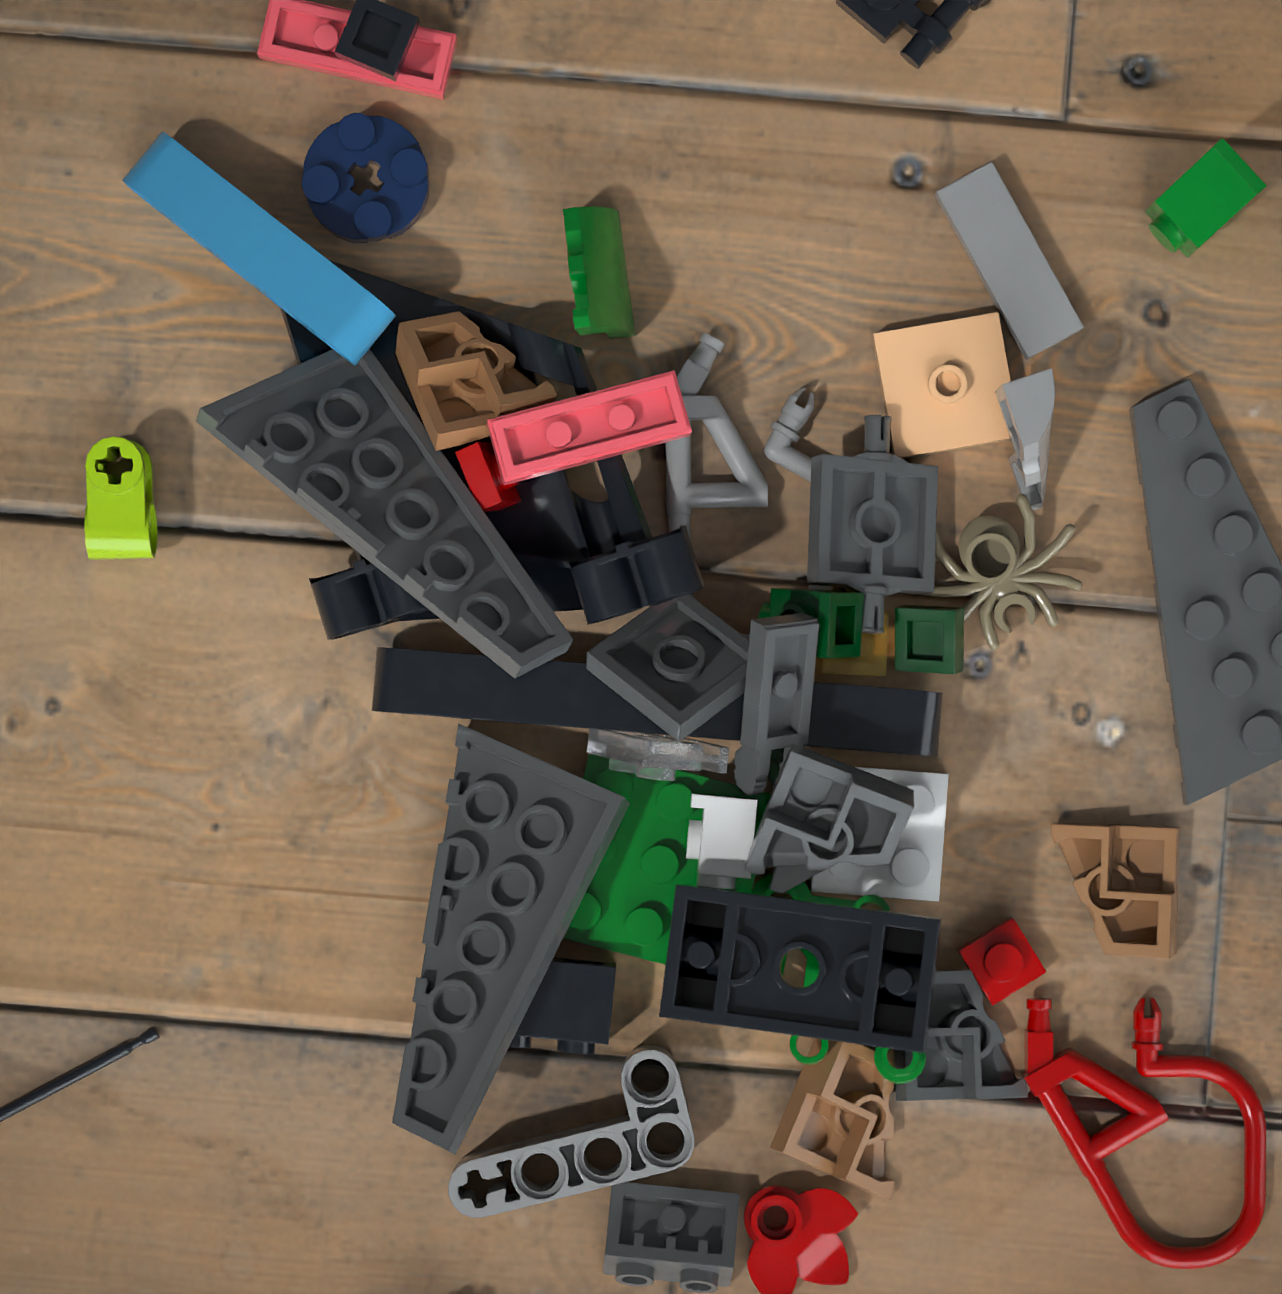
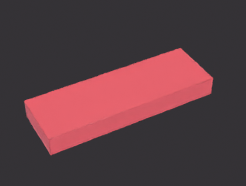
M269 0L257 52L259 59L444 100L457 43L456 34L419 26L396 81L336 56L335 50L351 14L350 10L305 0Z
M675 370L487 420L488 431L504 485L681 439L692 434Z

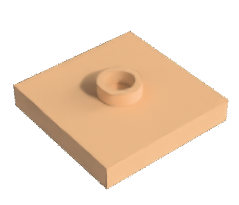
M999 312L873 333L872 340L885 414L892 417L890 423V442L893 455L904 459L1011 440L995 393L1002 384L1011 382Z

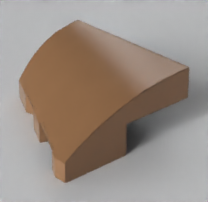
M459 311L400 322L398 324L395 358L435 451L463 445L490 436L487 427L488 419L556 402L557 393L553 385L546 380L539 386L534 384L514 368L516 359L514 354L501 344L485 339L480 333L479 327Z
M1052 823L1051 837L1054 843H1058L1075 879L1072 882L1080 901L1086 904L1095 923L1093 930L1104 954L1170 959L1175 955L1180 827Z
M814 1039L807 1057L815 1056L820 1052L822 1047L820 1039ZM828 1040L829 1048L825 1058L814 1065H803L770 1148L837 1179L890 1200L894 1191V1180L885 1178V1140L894 1139V1117L889 1110V1098L894 1089V1083L885 1080L878 1073L874 1063L875 1051L861 1044ZM887 1057L888 1062L894 1067V1060Z

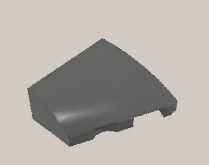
M792 743L764 811L744 870L753 874H765V868L794 865H807L808 871L830 869L841 862L855 863L860 867L889 865L914 809V790Z
M971 970L935 972L925 1049V1066L921 1074L912 1082L895 1084L896 1101L1028 1098V1085L1024 1078H1016L1000 1044L1006 1040L997 1022L989 1018L984 1011L982 1003L983 994ZM894 1049L895 1068L903 1069L908 1067L913 1060L912 1052Z

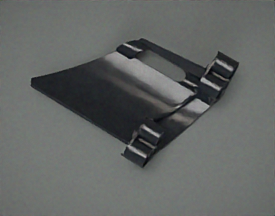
M329 260L379 299L396 315L370 347V350L423 425L424 423L395 358L398 324L400 322L459 311L479 327L480 333L485 339L501 344L516 356L514 368L537 386L539 385L535 373L574 386L577 396L597 391L583 351L578 346ZM281 309L298 365L333 350ZM490 436L441 450L470 493L471 490L455 452L476 442H491ZM622 454L597 461L608 495V499L604 502L586 500L572 491L564 469L520 481V484L516 485V489L521 502L500 511H484L554 612L583 610L588 625L622 616L646 606H656L705 588L685 525L673 531L655 537L652 536ZM357 551L358 561L353 562L354 567L318 578H309L328 640L346 637L398 621L440 619Z

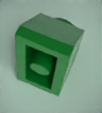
M1221 138L1145 211L1153 220L1148 225L1149 229L1167 250L1175 253L1179 249L1188 258L1267 185L1234 149Z

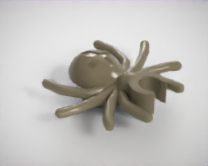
M1022 493L1016 497L1024 519V547L1022 549L1018 535L1009 523L996 516L986 515L977 517L966 525L959 540L960 558L968 570L966 571L945 551L936 530V558L957 580L972 583L957 586H934V593L925 594L924 596L964 597L975 594L962 607L964 608V623L975 609L983 603L979 610V617L984 637L991 650H996L1000 646L991 616L994 607L996 624L1001 630L1009 634L1013 630L1011 624L1006 619L1007 607L1012 604L1022 605L1028 612L1030 624L1033 625L1037 617V605L1031 597L1033 596L1043 611L1048 625L1056 627L1059 624V618L1054 606L1045 591L1040 586L1031 583L1065 586L1074 591L1082 589V582L1071 576L1048 572H1032L1043 566L1067 544L1075 533V526L1067 524L1050 545L1036 557L1028 560L1035 551L1036 546L1035 515L1027 496Z

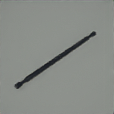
M152 1027L143 1032L140 1037L116 1046L1 1107L0 1122L127 1056L133 1049L159 1039L158 1031L155 1027Z

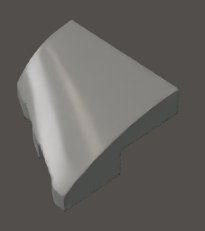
M1052 368L1002 384L995 391L1015 453L1008 460L1019 493L1027 496L1032 510L1042 508L1046 490L1055 401Z

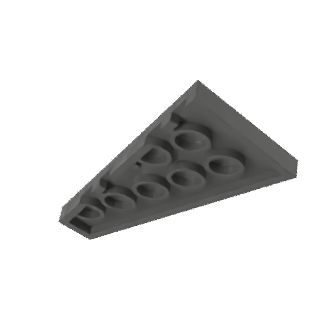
M370 349L356 366L343 358L335 350H330L200 408L196 419L198 424L513 678H517L568 651L573 638L441 450L435 451L426 428Z
M1188 379L1129 409L1139 485H1142L1147 526H1145L1154 571L1155 584L1153 586L1166 681L1169 683L1174 716L1173 731L1175 746L1178 748L1184 805H1190L1282 760V564L1191 380Z
M459 723L455 746L458 748L454 779H449L446 803L449 805L444 839L442 843L438 844L422 940L426 947L421 978L416 977L412 1000L416 1004L411 1038L404 1048L392 1123L455 1155L630 805L621 795Z

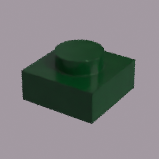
M901 605L896 607L895 671L957 674L964 671V608Z

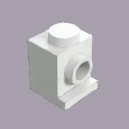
M691 793L690 807L703 808L702 821L689 820L686 849L687 859H698L697 886L735 889L736 877L751 878V873L744 869L754 841L757 800Z

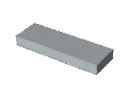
M992 161L935 193L939 205L1025 360L1030 359L1084 328Z

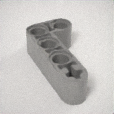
M647 1044L633 1049L625 1057L621 1068V1081L629 1114L473 1152L463 1157L456 1164L448 1183V1195L452 1205L461 1214L471 1218L487 1217L672 1171L683 1166L691 1157L694 1149V1132L678 1066L673 1055L663 1047ZM645 1059L660 1061L669 1073L666 1084L655 1092L640 1090L634 1085L631 1078L633 1068ZM660 1122L676 1124L684 1135L682 1145L670 1154L655 1152L649 1146L646 1139L649 1130ZM597 1138L611 1139L619 1145L622 1152L620 1161L609 1169L595 1168L585 1157L586 1146ZM536 1153H544L551 1156L559 1167V1174L554 1181L546 1185H538L528 1180L523 1172V1162L529 1156ZM502 1161H512L511 1180L517 1191L516 1193L509 1194L507 1192L508 1180L489 1186L486 1199H478L474 1190H463L462 1186L468 1182L471 1170H479L482 1179H492L503 1175L505 1167Z

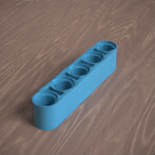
M162 131L123 178L122 181L143 200L354 366L357 365L396 317L379 299Z

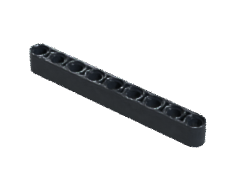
M377 647L372 711L669 735L587 670V663L548 661L517 678H513L486 655ZM814 682L808 744L804 746L938 757L943 693ZM745 693L686 737L740 741Z

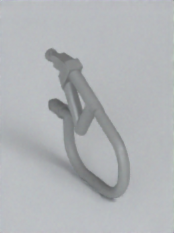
M704 332L698 340L700 342L699 346L685 362L677 376L690 426L691 420L703 421L738 482H691V435L666 442V514L668 515V532L685 525L689 538L691 508L768 507V483L717 396H697L709 375L716 354L721 353L725 346L724 343ZM802 387L789 395L781 409L779 418L770 425L773 431L764 446V453L771 461L811 483V457L790 446L792 441L798 442L800 430L803 425H806L814 411L815 394L812 392L809 395L805 409L795 404L797 399L806 390V388ZM809 585L808 589L832 590L833 587ZM740 633L749 640L750 634Z

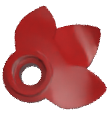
M770 1185L757 1190L746 1203L743 1219L745 1229L753 1240L747 1259V1269L758 1291L761 1294H792L798 1277L804 1281L821 1285L846 1284L849 1280L848 1255L837 1233L845 1230L857 1218L858 1212L854 1206L840 1193L822 1187L798 1194L792 1189L781 1185ZM771 1206H781L787 1211V1220L780 1227H769L763 1221L764 1212Z

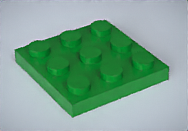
M590 748L583 779L623 796L630 805L563 939L666 965L676 885L688 884L697 886L698 859H687L686 849L689 820L702 821L703 808L690 807L691 793L756 799L757 811L754 838L771 794L761 792L756 795H743V792L739 791L738 785L736 786L735 784ZM751 873V878L736 877L735 889L725 890L748 892L751 894L756 874Z

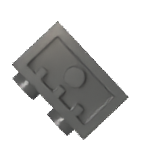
M630 1182L612 1185L603 1274L615 1276V1280L621 1284L638 1287L652 1285L654 1280L680 1282L679 1286L682 1289L696 1293H711L717 1291L718 1286H730L735 1260L740 1194Z

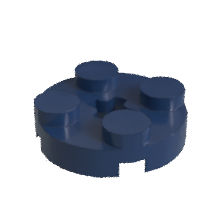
M352 113L324 129L310 146L303 164L302 189L314 216L330 233L352 243L378 242L403 234L421 216L429 197V168L418 141L403 126L385 117ZM370 163L380 167L377 172V178L383 183L381 189L376 193L367 188L361 196L354 193L352 189L354 188L355 180L350 175L353 169L357 166L365 169Z

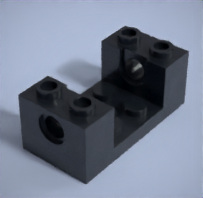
M678 884L675 888L659 1017L924 1053L927 1044L942 918L884 910H867L754 895L741 891ZM792 949H806L818 961L819 973L816 980L810 986L795 987L783 978L781 962L784 956Z

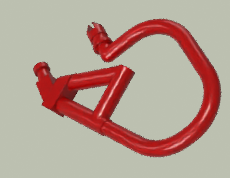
M1141 997L1133 1010L1134 1041H1131V1049L1136 1050V1069L1138 1073L1143 1077H1193L1212 1081L1224 1088L1234 1098L1241 1111L1244 1123V1200L1240 1215L1235 1224L1221 1238L1206 1245L1179 1247L1161 1243L1141 1228L1108 1172L1103 1158L1169 1121L1165 1110L1157 1098L1072 1048L1064 1049L1053 1055V1031L1051 1030L1049 1009H1052V999L1026 998V1008L1029 1009L1027 1029H1025L1024 1072L1021 1073V1076L1025 1079L1030 1092L1040 1099L1081 1173L1087 1178L1122 1240L1145 1260L1173 1269L1211 1267L1239 1253L1255 1235L1263 1218L1266 1205V1119L1261 1101L1247 1079L1228 1064L1210 1057L1198 1055H1158V1050H1163V1042H1160L1162 1011L1155 998L1149 997L1150 1016L1144 1015L1146 998ZM1071 1077L1129 1111L1130 1114L1090 1136L1060 1083Z

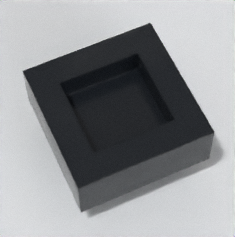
M356 0L336 47L335 54L340 59L396 81L420 25L419 17L378 0Z

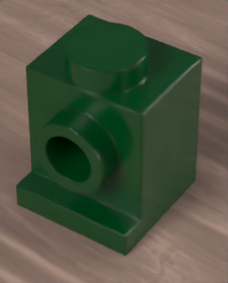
M771 588L770 600L765 601L761 606L758 619L805 613L816 618L819 623L816 658L860 657L864 593L808 588Z

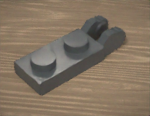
M805 613L751 619L740 745L742 746L735 752L734 761L736 765L734 779H736V786L738 785L739 791H742L743 795L747 794V796L764 792V788H767L766 783L768 780L771 781L772 786H775L791 744L793 743L801 747L808 744L819 623L816 618Z

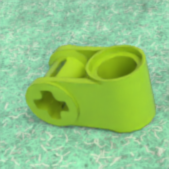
M114 436L101 439L90 449L85 464L87 491L85 544L88 558L90 560L155 558L158 528L153 498V465L151 456L142 445L135 441ZM118 450H120L123 458L133 461V470L122 473L120 484L116 475L106 472L107 462L117 460Z

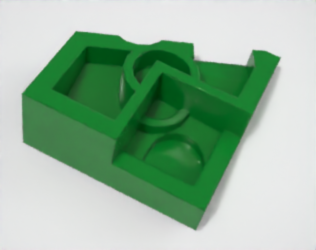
M573 207L563 209L569 276L576 309H572L575 330L580 336L606 332L610 339L636 336L619 211L607 207Z

